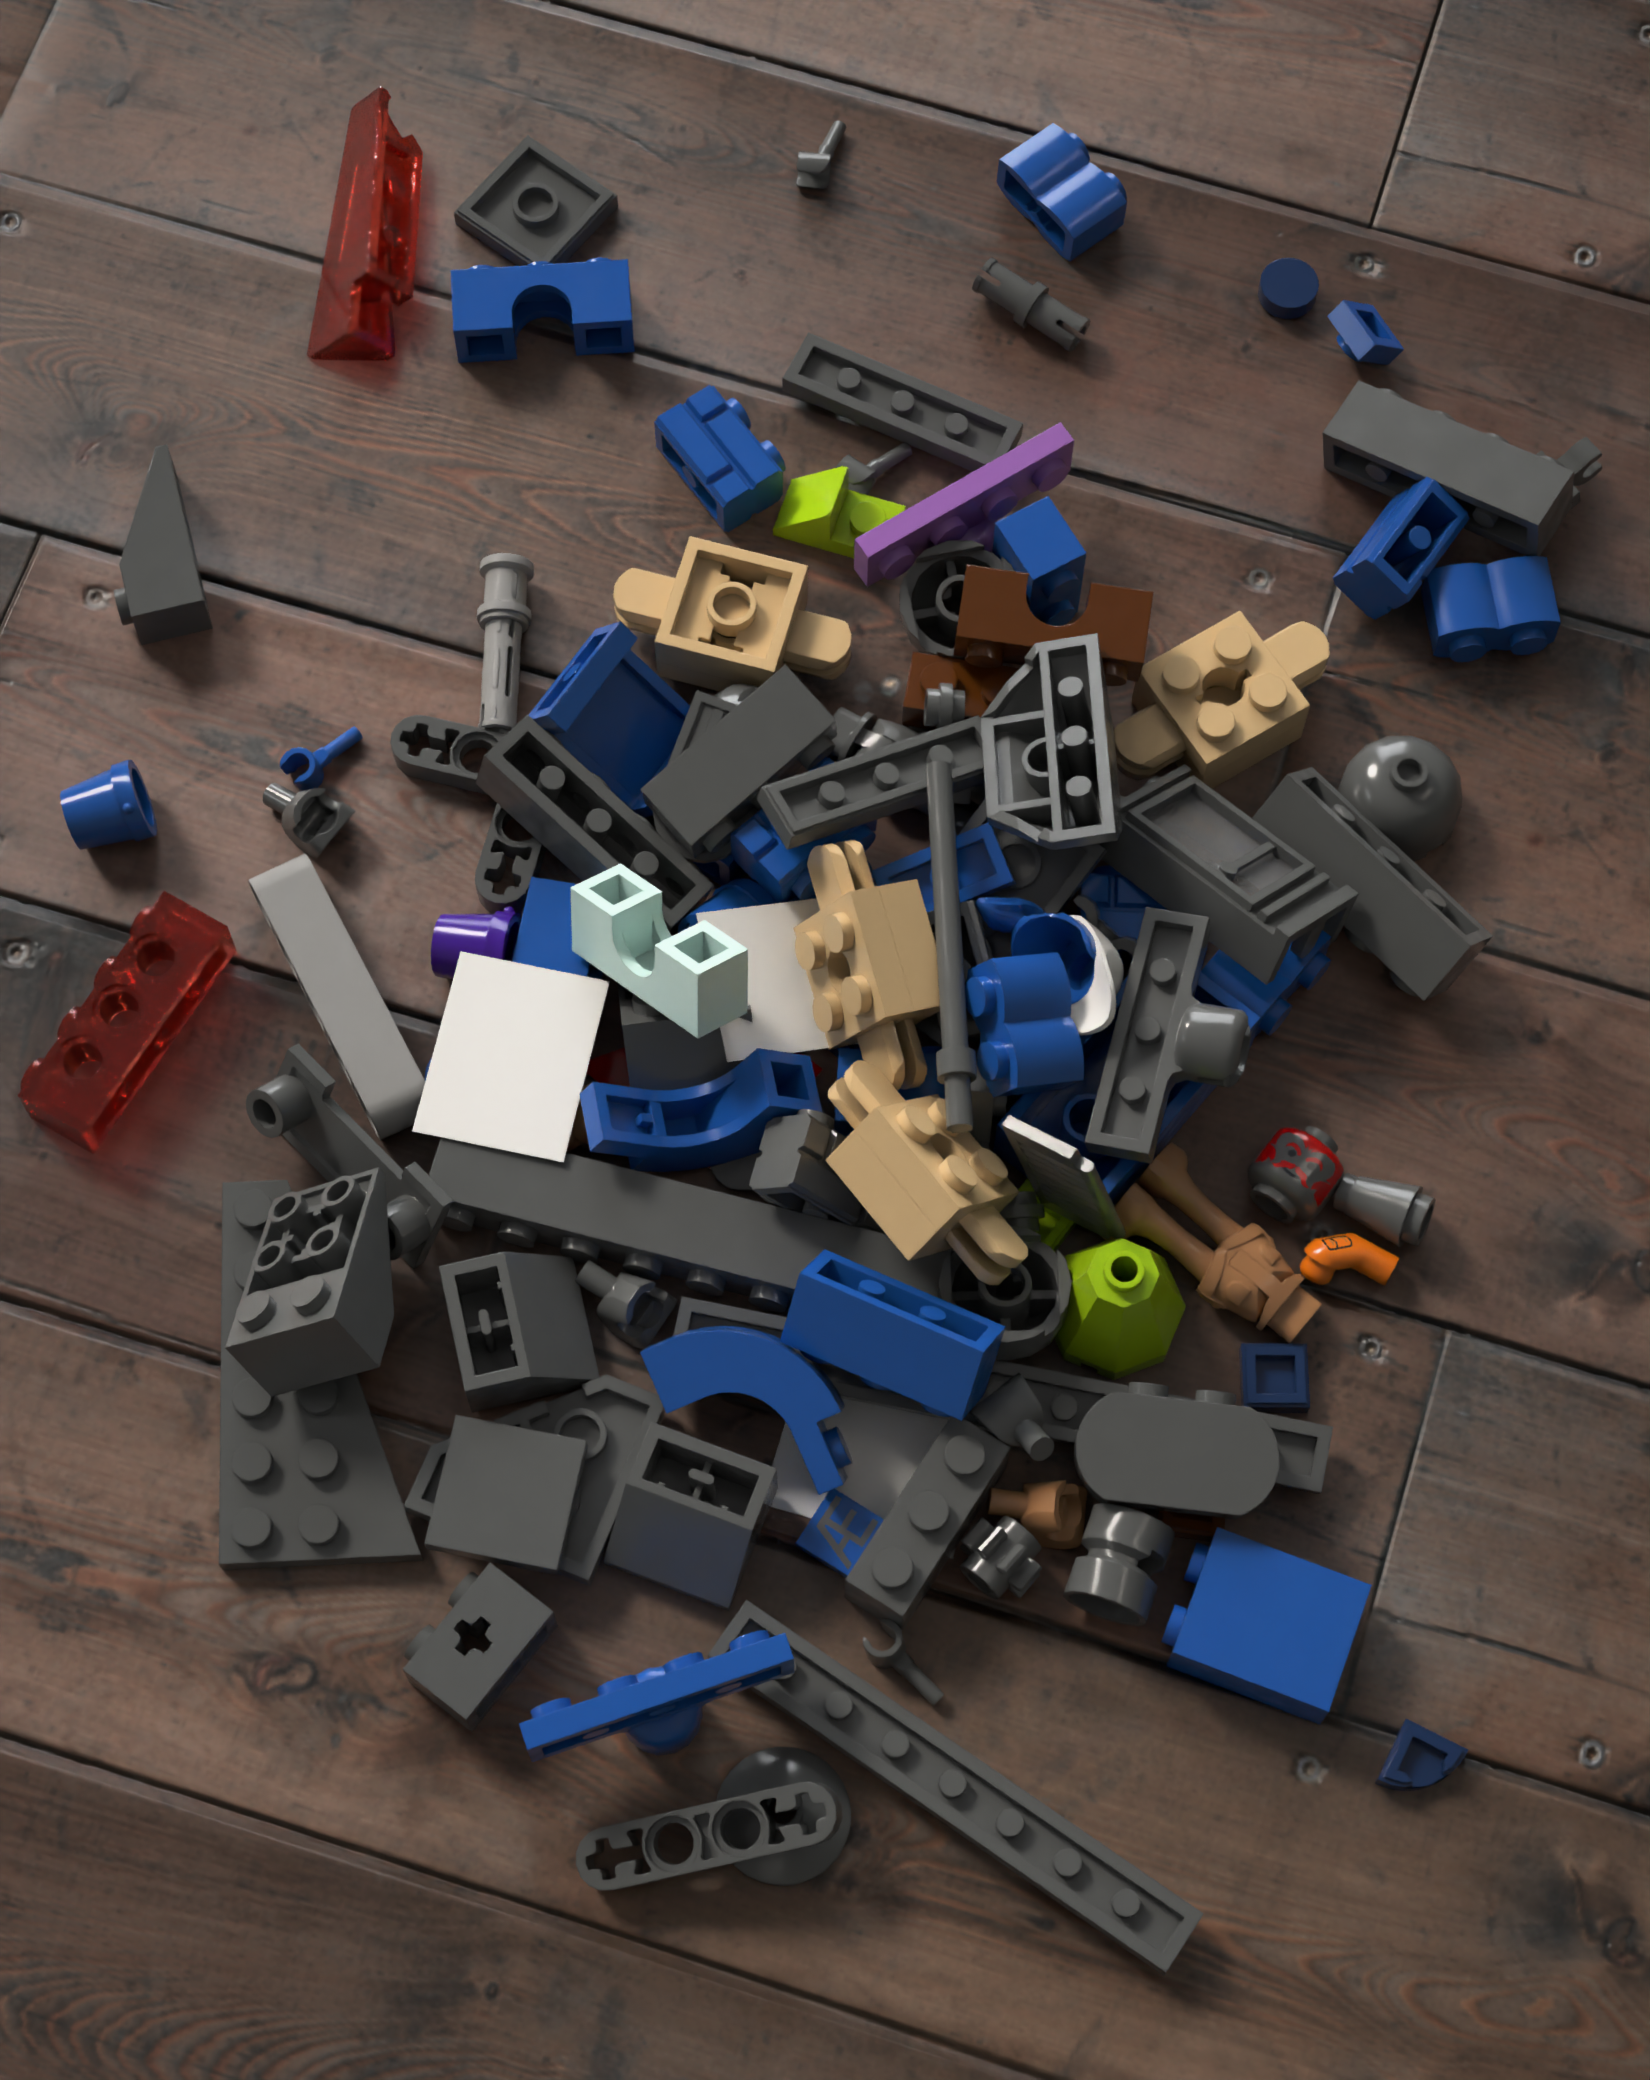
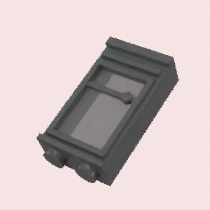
M1184 764L1163 777L1158 775L1152 777L1141 789L1126 797L1120 795L1123 829L1117 841L1098 843L1107 852L1102 860L1167 910L1209 917L1212 929L1208 941L1267 985L1274 980L1291 943L1290 951L1302 959L1313 949L1322 930L1331 936L1330 944L1337 940L1359 893L1347 884L1338 888L1329 881L1331 877L1325 872L1319 874L1315 871L1316 866L1197 777L1194 775L1189 777L1192 769Z

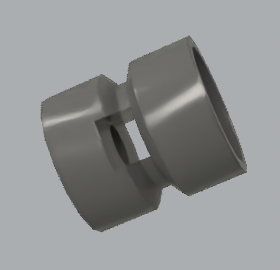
M1095 1504L1081 1542L1089 1551L1088 1555L1075 1559L1063 1597L1079 1609L1100 1618L1124 1625H1145L1158 1588L1150 1578L1151 1574L1163 1572L1176 1533L1162 1521L1143 1512L1115 1504Z

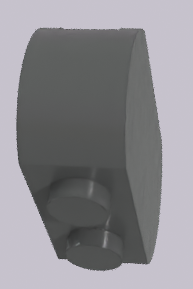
M1129 1382L1128 1392L1115 1391L1104 1396L1090 1408L1083 1418L1075 1438L1074 1463L1083 1486L1100 1503L1236 1520L1252 1511L1264 1501L1272 1490L1278 1476L1280 1454L1273 1430L1267 1421L1252 1407L1235 1405L1236 1394L1196 1390L1195 1400L1168 1397L1169 1387L1165 1385Z

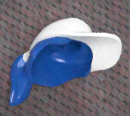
M982 897L976 900L978 912L991 929L1003 933H1011V956L1058 952L1068 975L1071 991V1018L1077 1027L1079 1035L1100 1032L1111 1024L1116 1012V995L1123 981V963L1116 948L1100 930L1082 916H1069L1063 912L1058 914L1046 913L1035 903L1021 898Z

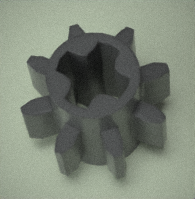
M1003 1516L994 1527L981 1517L961 1540L963 1544L960 1546V1549L968 1557L959 1566L960 1570L974 1586L994 1600H998L1007 1589L1017 1598H1021L1040 1576L1039 1571L1042 1567L1033 1559L1041 1551V1545L1027 1529L1008 1516Z

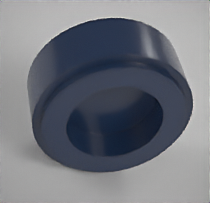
M1281 258L1271 262L1263 270L1260 278L1258 298L1262 307L1271 315L1282 319H1295L1307 314L1316 301L1319 288L1317 274L1309 264L1299 259Z

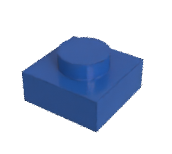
M1343 300L1327 316L1339 332L1336 338L1339 346L1350 358L1357 362L1364 361L1389 365L1404 350L1373 305Z

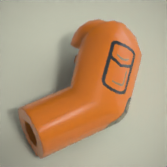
M1342 1233L1313 1239L1304 1248V1252L1307 1255L1300 1263V1272L1311 1282L1325 1285L1330 1282L1335 1270L1352 1268L1385 1286L1400 1257L1354 1233Z

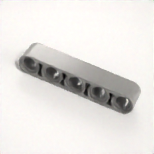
M304 853L249 879L248 882L257 903L379 1140L381 1141L414 1125L425 1080L307 854Z

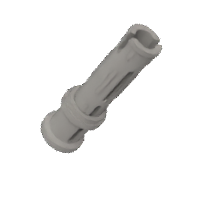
M497 553L484 557L480 562V575L485 579L484 603L477 609V622L480 624V628L485 631L478 728L507 734L517 724L522 633L528 629L532 619L531 610L526 606L527 582L531 581L534 577V563L521 555Z

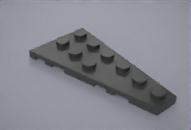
M288 1180L222 1182L219 1566L222 1570L423 1561L358 1375H349L271 1397L225 1349L273 1200L292 1192Z

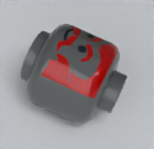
M1307 1126L1304 1131L1293 1127L1280 1128L1271 1136L1247 1170L1248 1181L1252 1186L1250 1197L1253 1202L1268 1216L1285 1224H1290L1294 1220L1309 1221L1316 1217L1338 1189L1344 1177L1343 1165L1335 1154L1338 1151L1336 1142L1328 1134L1313 1126Z

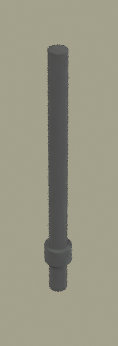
M939 760L932 761L926 765L942 1049L936 1053L937 1081L944 1084L947 1131L965 1133L973 1130L971 1083L977 1079L976 1052L968 1047L952 766L947 761Z

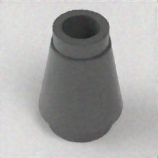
M1346 1173L1337 1190L1333 1208L1345 1213L1346 1216L1398 1247H1401L1404 1242L1418 1247L1431 1221L1436 1199L1423 1194L1422 1186L1365 1176L1358 1177Z

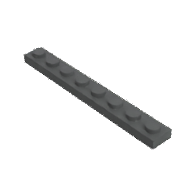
M748 1600L744 1602L708 1653V1659L731 1651L729 1643L745 1634L767 1630L769 1636L773 1637L786 1633L794 1657L795 1673L749 1688L750 1690L1163 1976L1166 1974L1204 1913Z

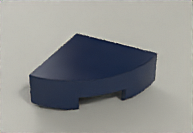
M1405 1719L1375 1784L1398 1791H1415L1428 1788L1449 1776L1465 1758L1468 1749Z

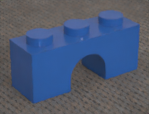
M598 257L589 259L586 262L553 264L547 261H536L525 266L493 267L490 265H476L468 269L451 270L453 333L458 363L517 359V337L520 330L528 322L542 317L559 319L571 328L574 334L576 356L635 352L628 259L611 260Z

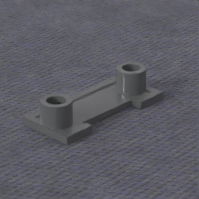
M299 1043L287 1050L276 1078L250 1091L247 1095L246 1109L251 1123L266 1137L274 1138L283 1135L328 1182L334 1181L341 1176H351L380 1167L385 1173L390 1260L402 1257L415 1269L424 1263L454 1200L416 1162L405 1167L403 1171L330 1097L336 1081Z

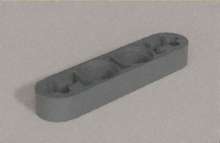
M798 1782L600 1827L589 1832L580 1841L576 1851V1867L580 1877L590 1887L600 1891L618 1890L819 1845L830 1840L839 1830L843 1819L842 1804L838 1795L829 1786L819 1782ZM808 1792L812 1803H824L826 1816L816 1820L817 1832L810 1834L807 1825L803 1823L781 1826L779 1830L785 1840L781 1843H775L776 1821L771 1809L767 1805L768 1800L777 1799L776 1813L799 1809L803 1803L802 1795ZM738 1808L751 1810L760 1822L759 1838L753 1846L747 1849L734 1847L727 1840L724 1833V1824L727 1817ZM672 1823L684 1825L691 1832L694 1839V1848L691 1856L680 1864H672L666 1861L661 1856L658 1848V1839L662 1830ZM643 1829L642 1852L651 1868L650 1872H642L643 1859L619 1863L615 1867L616 1877L611 1879L608 1869H596L594 1855L604 1852L603 1840L609 1838V1843L613 1849L638 1846L641 1844L635 1835V1831Z

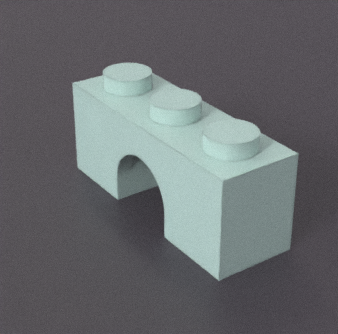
M618 864L570 887L572 951L697 1039L747 1013L748 949L705 920L672 936L663 917L662 891L622 864Z

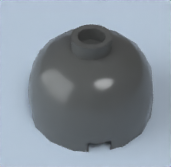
M972 540L945 541L923 551L916 558V563L908 570L906 577L904 576L899 592V616L910 643L920 653L965 660V657L953 655L966 565L1014 571L1012 565L1006 559L1001 557L1000 560L994 553L984 550L985 545Z
M1386 736L1366 744L1346 766L1338 788V792L1414 862L1425 858L1429 851L1438 848L1441 844L1443 846L1451 838L1462 808L1461 777L1450 757L1433 743L1414 736Z
M1018 1226L1011 1227L1027 1245L1028 1256L1016 1268H1011V1273L999 1285H989L981 1282L956 1252L951 1256V1251L943 1261L939 1279L940 1299L1006 1326L996 1356L997 1360L1003 1361L1030 1357L1051 1344L1065 1323L1071 1294L1072 1280L1064 1256L1058 1249L1056 1254L1050 1246L1041 1242L1040 1234L1029 1228Z

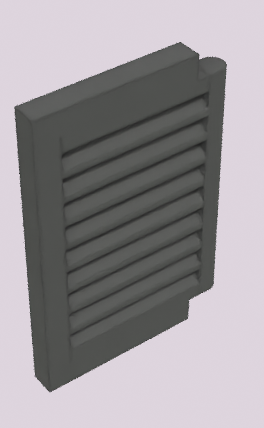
M1008 1115L1001 1125L1040 1203L1044 1204L1045 1208L1108 1240L1110 1237L1115 1239L1124 1238L1126 1231L1094 1163L1082 1157L1077 1148Z

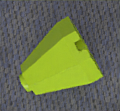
M1123 1238L1109 1239L1066 1255L1064 1258L1066 1259L1072 1280L1070 1302L1065 1323L1055 1337L1063 1359L1078 1366H1081V1363L1093 1367L1097 1369V1374L1112 1380L1163 1362L1186 1308L1165 1258Z

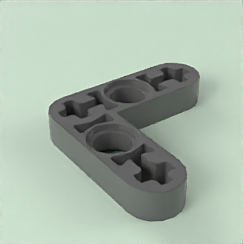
M413 715L404 718L395 726L391 733L390 744L396 765L404 774L488 795L476 784L478 773L466 770L461 764L462 759L467 752L475 748L490 750L506 734L426 715ZM420 737H427L430 748H423L419 756H412L409 745H416ZM453 742L450 749V764L445 765L442 752L448 754V743ZM498 803L476 868L475 885L480 903L487 911L495 914L496 911H504L506 907L510 906L514 908L515 913H518L524 909L531 877L538 878L547 848L534 836L523 842L509 839L504 834V827L513 817ZM505 856L515 860L512 873L517 887L508 886L504 895L495 894L494 885L491 881L500 882L503 878L506 868Z

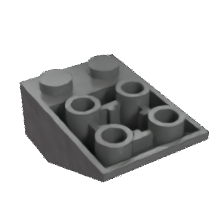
M380 1167L351 1176H341L334 1181L298 1192H289L273 1200L225 1349L271 1397L380 1367L394 1319L385 1173Z

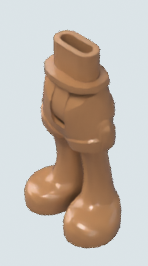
M1171 1142L1153 1160L1152 1164L1148 1166L1138 1184L1134 1183L1115 1206L1116 1212L1126 1231L1123 1239L1139 1235L1158 1244L1200 1282L1196 1291L1201 1298L1210 1303L1214 1308L1227 1309L1254 1323L1260 1318L1256 1325L1257 1329L1262 1331L1267 1325L1290 1344L1322 1303L1299 1286L1305 1278L1300 1273L1294 1274L1289 1264L1277 1251L1274 1239L1254 1223H1250L1243 1228L1218 1208L1195 1185L1187 1170L1189 1161L1185 1151ZM1154 1198L1165 1199L1181 1210L1218 1245L1217 1249L1212 1250L1185 1230L1157 1204Z

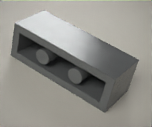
M785 664L640 790L644 802L694 858L705 849L711 854L716 853L731 841V833L739 828L736 822L754 807L758 811L762 809L757 801L762 786L790 777L802 765L809 771L831 754L836 746L832 741L837 736L836 719Z
M950 1417L845 1579L844 1598L879 1620H892L903 1631L987 1500L989 1489L995 1487L1006 1470L1010 1447L967 1420L963 1419L961 1421Z

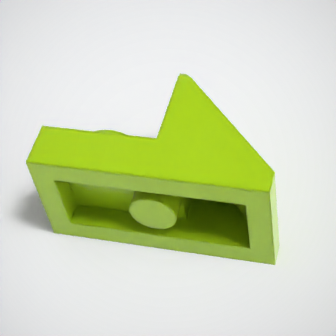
M841 466L791 479L773 528V535L854 559L855 538L905 511L906 506L849 490V468Z

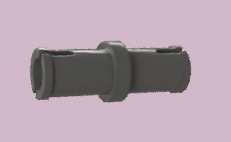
M992 257L987 260L981 269L999 280L1001 284L1000 286H995L985 278L977 275L972 290L982 294L1013 314L1014 323L1022 328L1030 325L1063 346L1066 351L1072 352L1081 340L1061 327L1062 324L1066 323L1085 335L1091 322L1090 319L1086 316H1081L1048 295L1049 287L1038 281L1035 284H1031L998 263V260Z

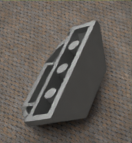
M1098 633L1035 643L1024 658L1025 664L1005 683L980 718L988 823L993 827L1050 850L1117 841L1123 829L1114 729Z

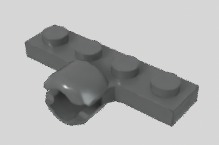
M1146 907L1085 1138L1088 1152L1152 1164L1169 1094L1176 1083L1188 1080L1229 1088L1239 1081L1245 1069L1250 1047L1251 1033L1248 1016L1243 1010L1204 1004L1194 998L1212 929L1209 917Z

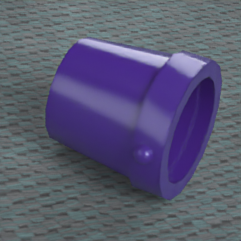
M509 906L504 911H496L495 914H441L434 927L431 944V965L434 975L453 980L461 951L512 962L522 919L520 913H515L514 908Z

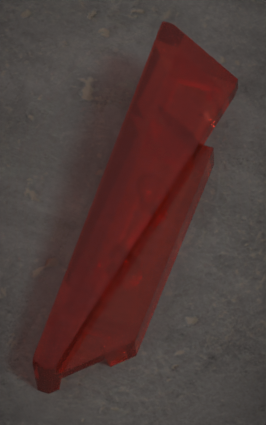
M381 86L356 103L350 113L307 356L314 360H390L395 356L392 304L399 307L413 298L423 151L413 134L401 137L388 114L391 96Z

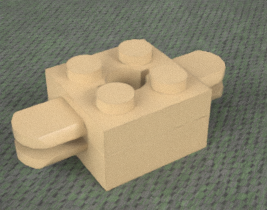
M690 536L676 578L631 568L624 572L614 585L613 599L617 621H621L628 629L656 636L657 675L722 691L733 684L740 683L760 687L785 664L793 671L824 679H836L845 672L851 660L852 634L848 623L841 619L805 611L808 603V565ZM721 635L729 636V637H736V638H725V637H723V636H721Z
M1238 611L1144 664L1139 680L1134 684L1131 701L1138 712L1118 723L1114 729L1117 769L1127 777L1141 780L1150 777L1174 762L1178 767L1185 764L1192 769L1189 777L1194 775L1213 789L1298 740L1302 736L1310 708L1309 702L1300 690L1321 679L1325 672L1330 655L1329 642L1325 634L1316 626L1301 621L1288 626L1263 641L1243 613Z
M853 839L837 842L836 844L830 843L815 846L809 854L807 867L820 911L793 929L796 935V957L800 966L806 970L814 996L813 1016L816 1025L822 1032H825L829 1046L828 1050L858 1043L863 1061L877 1066L897 1091L899 1089L919 1087L925 1080L927 1065L915 1024L939 1012L940 1006L936 942L918 880L914 879L874 886L861 842Z
M855 1061L845 1071L844 1078L838 1079L828 1090L829 1100L854 1130L830 1154L826 1162L908 1261L953 1248L981 1282L989 1285H999L1011 1273V1268H1016L1028 1256L1027 1245L1000 1214L1019 1193L1018 1189L1007 1177L1008 1170L1005 1164L995 1153L982 1148L970 1132L952 1133L947 1131L945 1099L940 1098L938 1094L906 1101L877 1066L867 1061Z

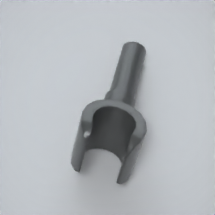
M834 121L822 145H820L818 153L799 151L796 186L816 189L828 187L831 160L836 147L846 131V125L842 121Z
M904 442L879 458L871 460L867 465H864L851 455H846L836 468L841 466L848 467L849 490L868 495L877 477L911 456L912 449L909 444Z
M881 1619L882 1628L889 1637L895 1640V1643L890 1649L879 1651L873 1648L870 1642L863 1637V1645L868 1659L878 1668H894L899 1675H903L934 1706L943 1697L944 1693L914 1663L915 1661L906 1653L903 1634L897 1623L889 1619Z

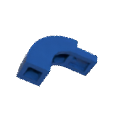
M757 1048L725 1075L697 1086L676 1090H649L592 1082L579 1094L590 1152L628 1156L630 1168L643 1172L693 1170L724 1164L761 1152L759 1147L766 1123L772 1120L773 1117L796 1115L801 1109L822 1112L811 1057Z
M713 1326L683 1332L651 1345L640 1352L666 1414L718 1393L731 1392L753 1396L770 1405L787 1423L819 1495L844 1485L848 1478L844 1467L853 1463L852 1457L839 1428L836 1426L827 1430L823 1420L842 1412L845 1404L825 1372L815 1362L805 1358L800 1350L780 1342V1338L759 1330L737 1326Z

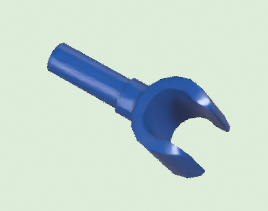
M353 726L324 747H320L313 753L306 748H292L282 756L280 768L288 775L295 772L298 767L309 764L306 773L299 776L294 781V784L302 791L318 788L324 778L323 768L330 764L334 758L362 740L363 737L360 731Z

